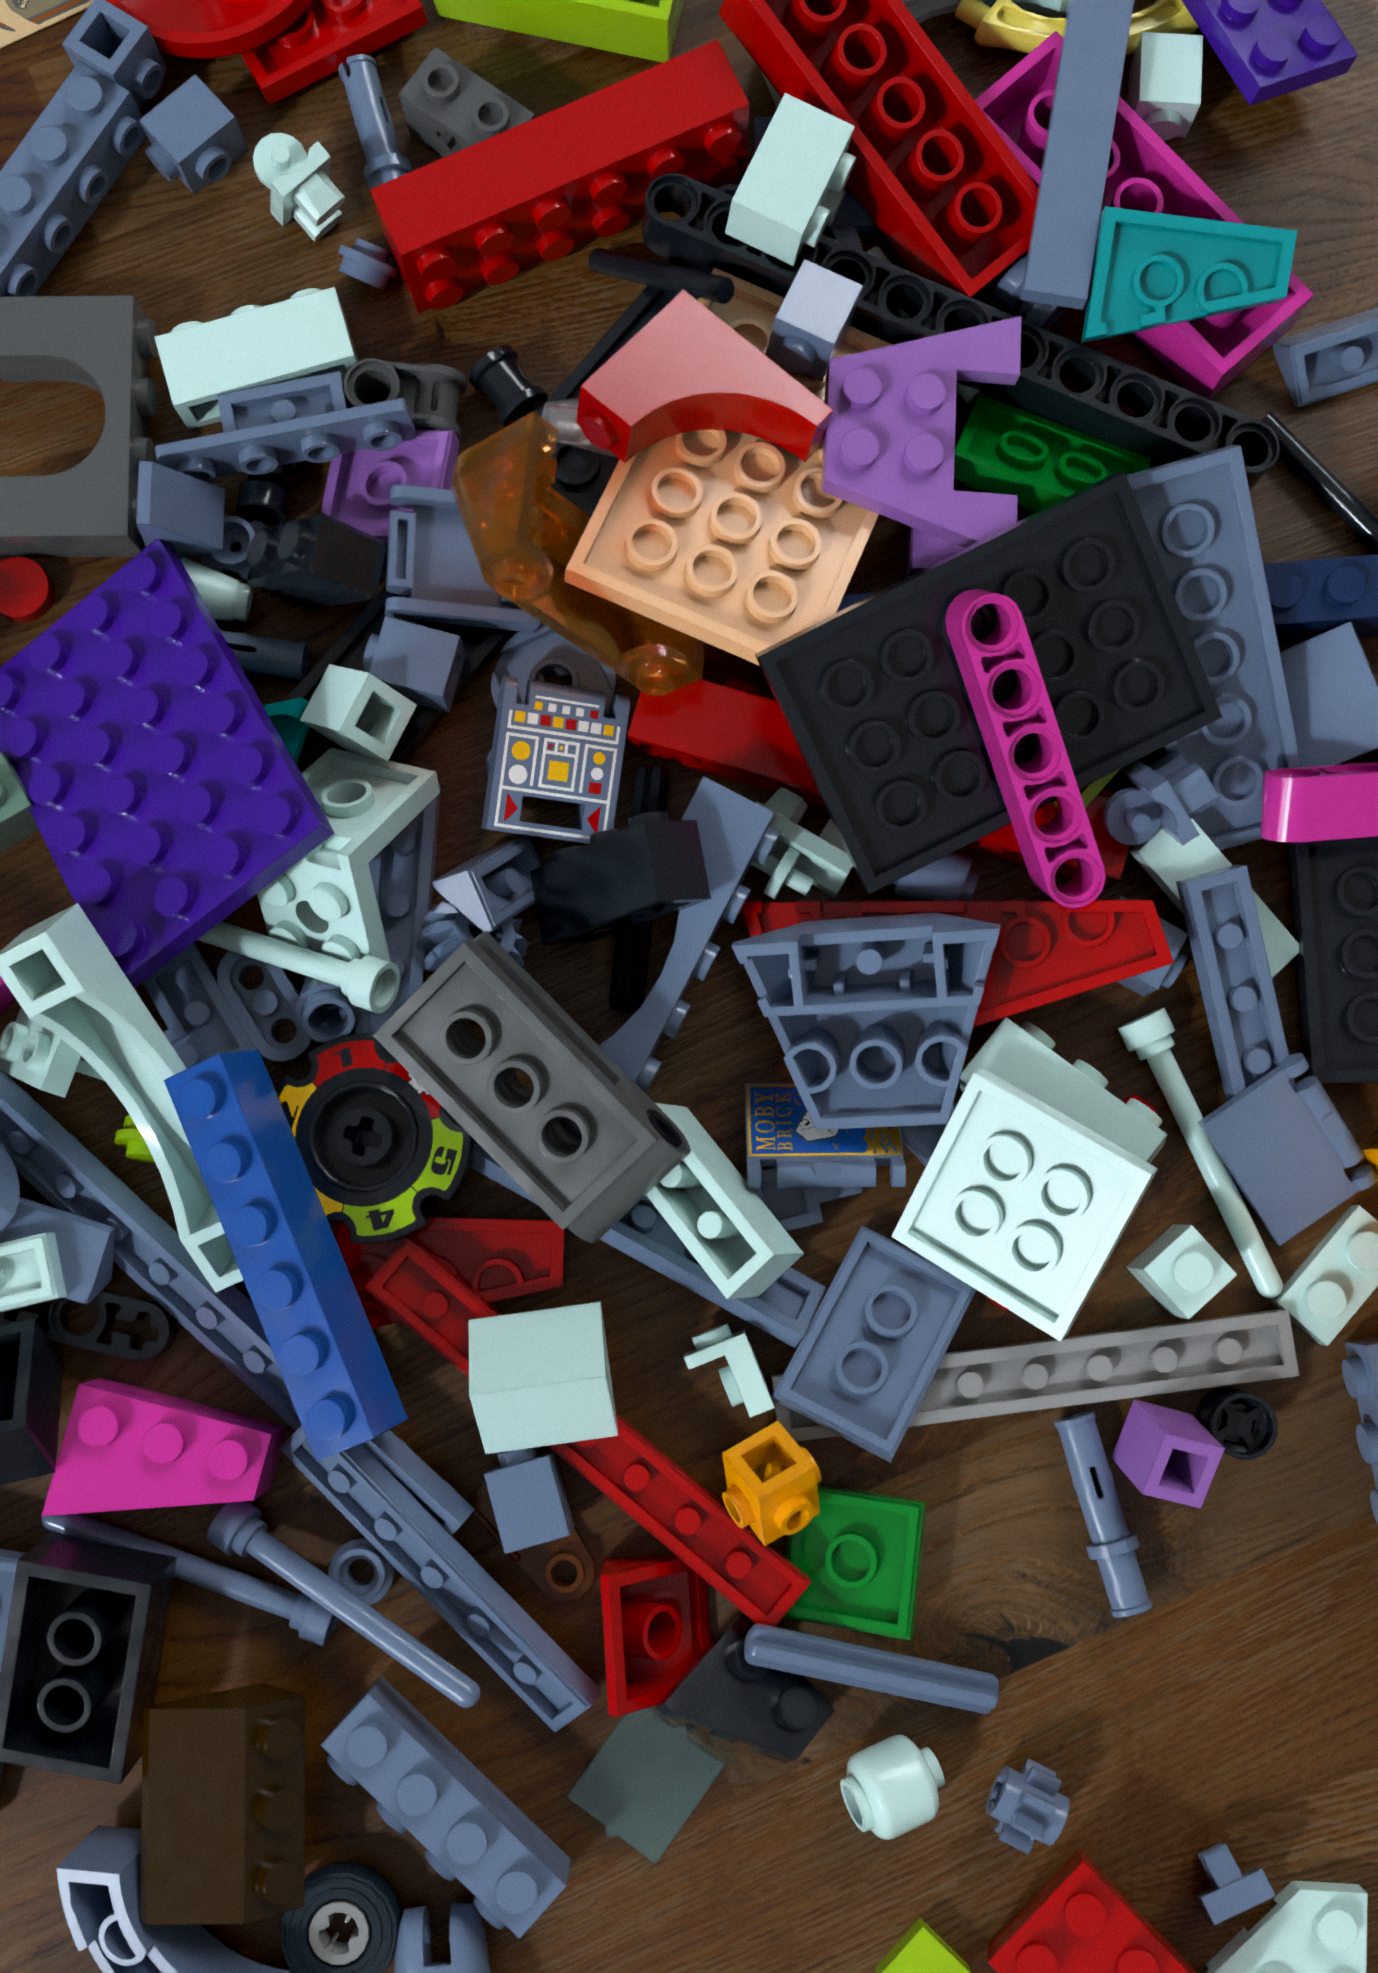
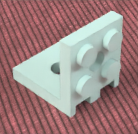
M330 748L302 773V776L335 833L257 893L268 936L346 962H350L355 958L362 959L368 955L391 962L368 863L440 793L437 773L429 769L393 761L386 762L365 755Z

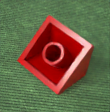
M674 1553L604 1558L600 1573L608 1714L610 1716L619 1717L658 1705L711 1643L707 1581Z

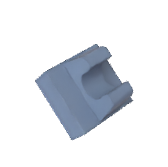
M1219 1843L1197 1854L1211 1884V1888L1194 1896L1207 1923L1212 1925L1219 1924L1276 1896L1262 1868H1251L1241 1873L1226 1843Z

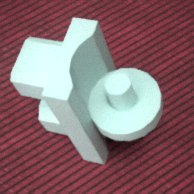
M271 133L259 141L253 155L254 170L261 183L271 189L270 213L282 227L294 218L311 239L317 242L342 220V212L339 208L344 203L345 196L329 179L331 156L318 141L309 148L307 156L302 144L293 136L284 133Z
M782 787L764 805L757 801V804L777 815L771 827L781 831L765 865L761 866L754 861L751 864L771 876L764 894L775 899L785 884L806 896L813 885L835 898L851 871L853 864L832 819H829L818 837L798 825L808 807L802 797Z

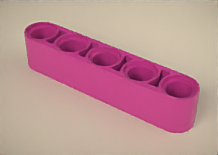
M980 589L964 591L954 598L947 609L945 617L946 630L1029 877L1037 888L1062 906L1070 908L1084 907L1096 900L1102 892L1106 880L1105 868L1022 613L1017 604L1005 595ZM990 604L996 614L995 628L986 638L976 640L971 632L972 616L977 609L983 605ZM1012 669L1017 678L1016 691L1010 699L997 704L992 692L994 681L999 674ZM1034 733L1038 744L1036 754L1026 764L1017 766L1013 754L1015 745L1022 737ZM1055 796L1058 805L1056 815L1047 824L1036 826L1034 817L1036 808L1046 798ZM1076 858L1077 870L1075 876L1068 883L1056 886L1055 875L1059 866L1068 859Z
M1378 762L1281 768L1264 771L1261 837L1263 839L1294 843L1378 836Z

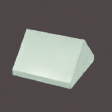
M601 1301L468 1320L469 1397L485 1454L618 1436Z

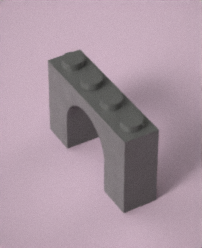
M133 295L0 297L1 380L3 382L80 383L101 393L105 404V423L101 437L92 452L79 464L66 471L52 475L0 476V558L135 557L145 549V543L136 524L139 461L156 463L154 444L152 439L148 437V417H154L157 411L156 388L152 378H149V358L157 357L158 349L154 337L158 336L154 320L147 319Z

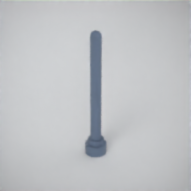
M248 1501L228 1502L218 1512L206 1535L208 1542L228 1556L235 1553L242 1558L249 1554L457 1705L469 1708L478 1702L480 1688L474 1680L266 1532L268 1524L261 1520V1510Z
M82 1513L42 1516L44 1528L61 1536L177 1557L175 1578L289 1619V1627L299 1631V1639L318 1646L325 1647L338 1622L339 1618L303 1592L300 1594Z

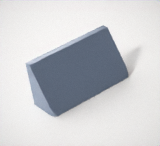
M1378 307L1280 339L1273 344L1274 356L1294 407L1299 408L1378 382Z
M522 835L485 849L432 881V884L439 894L483 932H491L535 903L530 871L541 867L542 864L530 836Z
M19 1197V1204L15 1215L0 1232V1243L46 1232H55L67 1297L63 1298L82 1304L90 1303L112 1280L115 1227Z

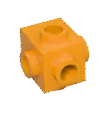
M779 1421L772 1423L722 1452L727 1490L722 1492L724 1505L737 1526L743 1529L749 1525L764 1546H767L783 1535H792L801 1531L809 1524L813 1517L820 1513L817 1484L822 1481L819 1467L809 1451L802 1446L800 1447Z

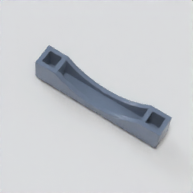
M704 776L681 820H697L711 899L679 910L674 942L659 979L635 1014L613 1036L598 1045L645 1094L648 1092L662 1065L661 1061L652 1056L663 1035L675 1039L692 1006L682 1000L693 977L702 982L705 981L718 957L721 947L713 944L712 940L721 922L724 919L734 924L751 892V889L741 884L752 862L754 861L764 866L781 831L771 827L777 816L774 812ZM561 1117L563 1126L570 1134L582 1137L580 1128L573 1120Z

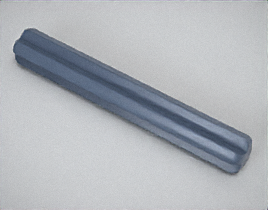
M760 1623L754 1624L748 1630L745 1639L744 1658L751 1665L982 1714L990 1713L993 1708H996L999 1700L998 1678L987 1672Z

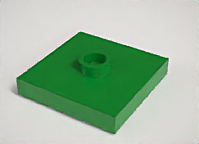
M817 1484L820 1513L813 1517L809 1524L801 1531L789 1535L787 1558L810 1577L811 1584L783 1618L910 1640L914 1636L927 1501Z

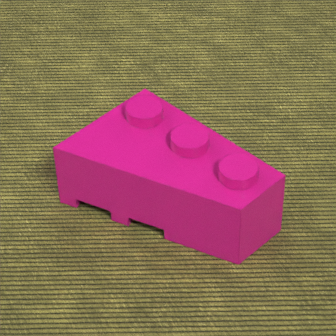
M103 1377L80 1383L57 1459L56 1471L53 1473L41 1516L254 1501L271 1490L281 1453L280 1447L283 1445L288 1426Z

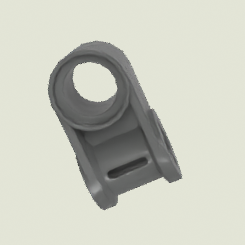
M376 358L363 359L354 363L347 371L344 379V392L349 408L368 405L361 402L362 398L371 391L381 390L389 394L385 401L399 398L406 400L415 429L454 430L460 441L462 429L456 423L459 396L466 392L468 382L466 375L461 371L440 364L417 365L384 361Z

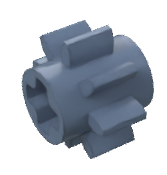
M1026 1758L1021 1773L1008 1766L1002 1768L992 1785L986 1804V1813L998 1820L994 1831L1000 1833L999 1840L1026 1854L1030 1853L1035 1839L1048 1846L1055 1843L1065 1825L1070 1806L1069 1798L1057 1792L1062 1782L1056 1778V1772L1029 1758Z

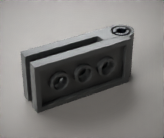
M487 931L479 934L474 940L469 939L463 942L373 1035L562 1230L567 1227L576 1236L587 1242L596 1243L691 1152L687 1139L676 1124ZM469 1019L476 1021L482 1027L486 1042L480 1041L473 1035ZM515 1068L522 1069L530 1076L534 1090L526 1088L519 1082ZM561 1117L573 1120L580 1128L582 1137L570 1134L563 1126Z

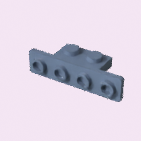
M337 371L218 394L223 428L222 433L155 446L156 460L160 465L212 483L217 477L243 472L252 475L266 474L275 470L279 465L305 460L313 463L328 462L337 458L341 453L367 448L374 451L390 450L400 445L401 442L413 440L417 436L415 424L405 399L399 398L349 408L344 392V380L341 372Z

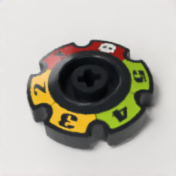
M375 1033L343 1036L316 1047L308 1053V1058L312 1065L310 1074L302 1080L284 1076L275 1090L332 1232L339 1223L344 1222L350 1230V1241L359 1244H383L398 1241L430 1226L431 1219L427 1213L428 1204L436 1197H441L451 1202L457 1199L470 1174L475 1140L463 1127L458 1125L456 1120L373 1036ZM359 1129L360 1131H372L373 1129L374 1132L382 1135L379 1147L368 1146L365 1150L363 1144L356 1142V1135Z

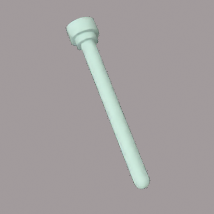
M223 921L198 939L199 941L341 987L342 993L349 998L352 1005L375 1013L385 1012L394 1002L399 990L400 971L398 966L393 962L368 955L362 959L355 958L350 962H346Z
M1165 1007L1122 1025L1117 1029L1128 1052L1135 1050L1140 1061L1147 1060L1258 1292L1265 1298H1276L1283 1290V1282L1229 1170L1198 1123V1121L1203 1119V1116L1170 1048L1175 1045L1171 1033L1176 1030Z

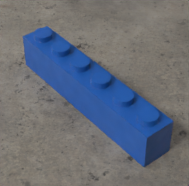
M259 1049L219 1053L165 1079V1085L316 1462L371 1440L407 1420V1414Z

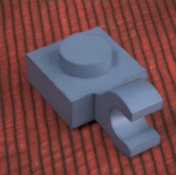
M776 1167L762 1170L761 1188H752L786 1231L824 1222L819 1203L863 1192L862 1187L777 1188Z

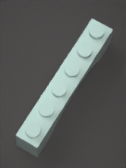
M78 903L24 930L0 951L1 978L29 1019L52 1031L76 1050L105 1080L124 1105L143 1136L161 1174L173 1209L179 1239L215 1293L243 1281L164 1082L165 1079L187 1068Z

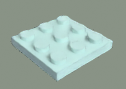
M981 1067L973 1072L891 1237L1061 1342L1070 1331L1158 1168Z

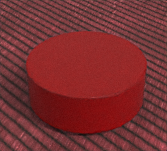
M10 557L0 562V613L7 619L19 623L31 622L42 617L49 610L54 599V584L49 574L38 563L26 557Z

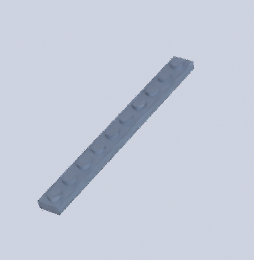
M0 1070V1141L11 1156L17 1172L57 1209L115 1227L113 1261L296 1431L301 1426L300 1420L253 1303L234 1285L215 1293L181 1243L178 1233L170 1224L158 1216L119 1177L114 1175L90 1153L74 1135L62 1127L26 1091L21 1089L9 1076ZM390 1430L362 1443L451 1536L475 1510L449 1483L444 1481L402 1439L398 1438Z

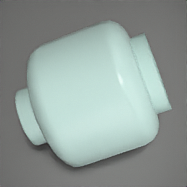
M904 1735L890 1736L854 1753L847 1763V1777L840 1781L844 1802L856 1826L862 1832L871 1830L878 1838L885 1840L894 1839L935 1818L939 1808L938 1788L945 1785L943 1771L931 1749L924 1747L919 1750L916 1744Z

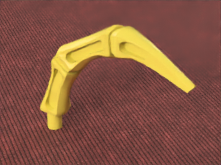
M961 0L955 13L956 18L976 29L974 40L978 45L1005 48L1028 54L1055 31L1063 38L1066 19L1045 17L1023 10L1011 0H997L992 7H989L980 0ZM1157 0L1153 5L1133 13L1126 56L1135 52L1142 32L1193 34L1198 25L1181 0Z

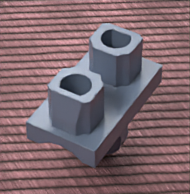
M1174 750L1149 767L1140 760H1136L1119 770L1122 776L1136 787L1117 791L1107 801L1103 810V823L1106 831L1117 842L1125 845H1139L1150 840L1160 827L1183 846L1200 835L1191 819L1220 801V798L1204 770L1195 763L1189 766L1183 756Z

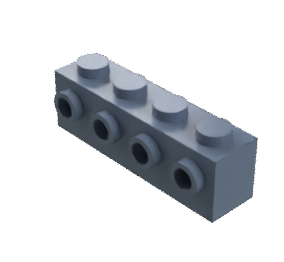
M81 61L76 64L0 171V297L36 295L147 138L139 121L143 116L131 92Z
M381 1675L335 1724L321 1744L329 1753L327 1761L332 1770L343 1781L352 1786L359 1782L378 1801L376 1809L382 1819L399 1833H405L408 1830L426 1848L424 1854L433 1869L446 1880L454 1881L457 1878L475 1895L474 1904L477 1910L495 1928L503 1929L507 1926L520 1939L567 1886L571 1858Z

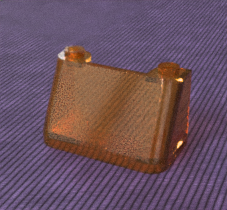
M533 411L463 451L456 458L451 490L484 581L492 589L613 672L637 686L645 694L653 696L667 695L675 689L703 678L705 642L564 582L566 567L591 517L550 487V485L555 483L557 461L551 455L556 450L558 429Z

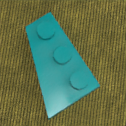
M1105 206L1100 215L1081 343L1281 302L1287 297L1297 230Z

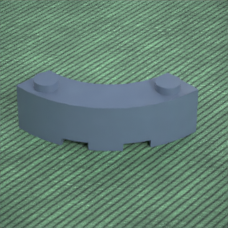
M98 1825L56 1867L59 1894L75 1945L79 1952L88 1947L102 1973H291L290 1970L273 1968L241 1956L213 1937L201 1924L146 1925L141 1922V1829Z

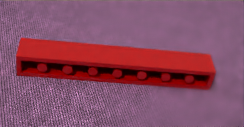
M668 662L664 668L649 664L627 734L629 751L772 793H776L779 788L784 787L802 797L804 802L826 808L777 701L761 697L760 689L742 681L727 680L723 686L700 679L701 673L683 664ZM1105 787L1085 809L1105 868L1106 880L1103 890H1108L1121 878L1130 845L1117 842L1105 829L1103 810L1107 801L1117 792ZM1050 803L1036 810L1034 815L1036 826H1042L1050 822L1056 815L1057 807ZM1012 823L962 847L963 849L1026 867ZM1072 858L1063 862L1057 869L1056 876L1072 880L1077 870V859Z

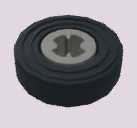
M335 1862L311 1872L305 1878V1907L285 1912L281 1918V1949L290 1970L293 1973H383L390 1966L395 1955L398 1927L402 1917L401 1906L393 1887L376 1870L357 1862ZM335 1913L347 1914L345 1923H348L353 1918L357 1924L349 1938V1942L337 1941L339 1933L336 1932L331 1937L326 1930Z

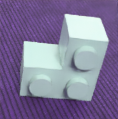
M785 93L732 199L725 234L794 266L804 243L815 248L825 226L831 227L846 193L843 189L857 158L847 153L855 126Z

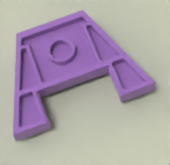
M1021 316L830 359L826 370L825 403L833 409V413L823 439L821 491L963 548H967L1017 523L1018 495L954 490L957 381L1005 385L1016 384L1020 376Z

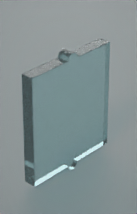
M648 1707L622 1716L568 1793V1798L605 1825V1834L608 1837L612 1838L618 1835L656 1864L724 1767V1763L687 1736L684 1724L678 1723L674 1726Z

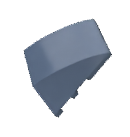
M936 912L805 921L732 943L731 946L739 963L744 964L759 997L757 1003L763 1016L768 1017L785 1054L783 1059L816 1130L948 1124L993 951L999 936L1000 924Z

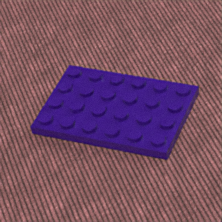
M155 539L0 668V751L9 757L33 804V807L29 810L75 904L78 903L134 989L335 833L175 549L161 539Z

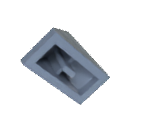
M139 461L136 524L145 546L147 547L155 539H161L175 549L180 560L182 557L192 559L222 550L225 489L155 462Z

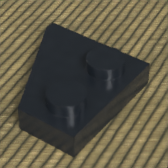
M741 1612L728 1622L655 1708L665 1717L670 1719L684 1718L711 1729V1735L731 1743L745 1742L750 1744L759 1754L782 1763H788L800 1756L835 1710L803 1675L751 1665L745 1660L744 1647L748 1630L756 1623Z

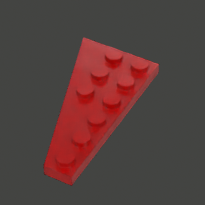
M1026 900L746 901L742 908L751 937L805 921L935 912L1000 924L999 936L993 951L973 1028L1174 963L1153 900H1094L1090 904L1079 908L1065 907L1057 901Z

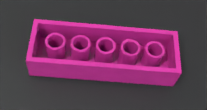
M1057 31L1051 34L975 100L1037 187L1039 186L1062 44V36ZM1119 96L1101 212L1105 206L1245 224ZM1291 271L1287 297L1279 303L1133 332V334L1187 390L1211 400L1293 327L1314 294Z

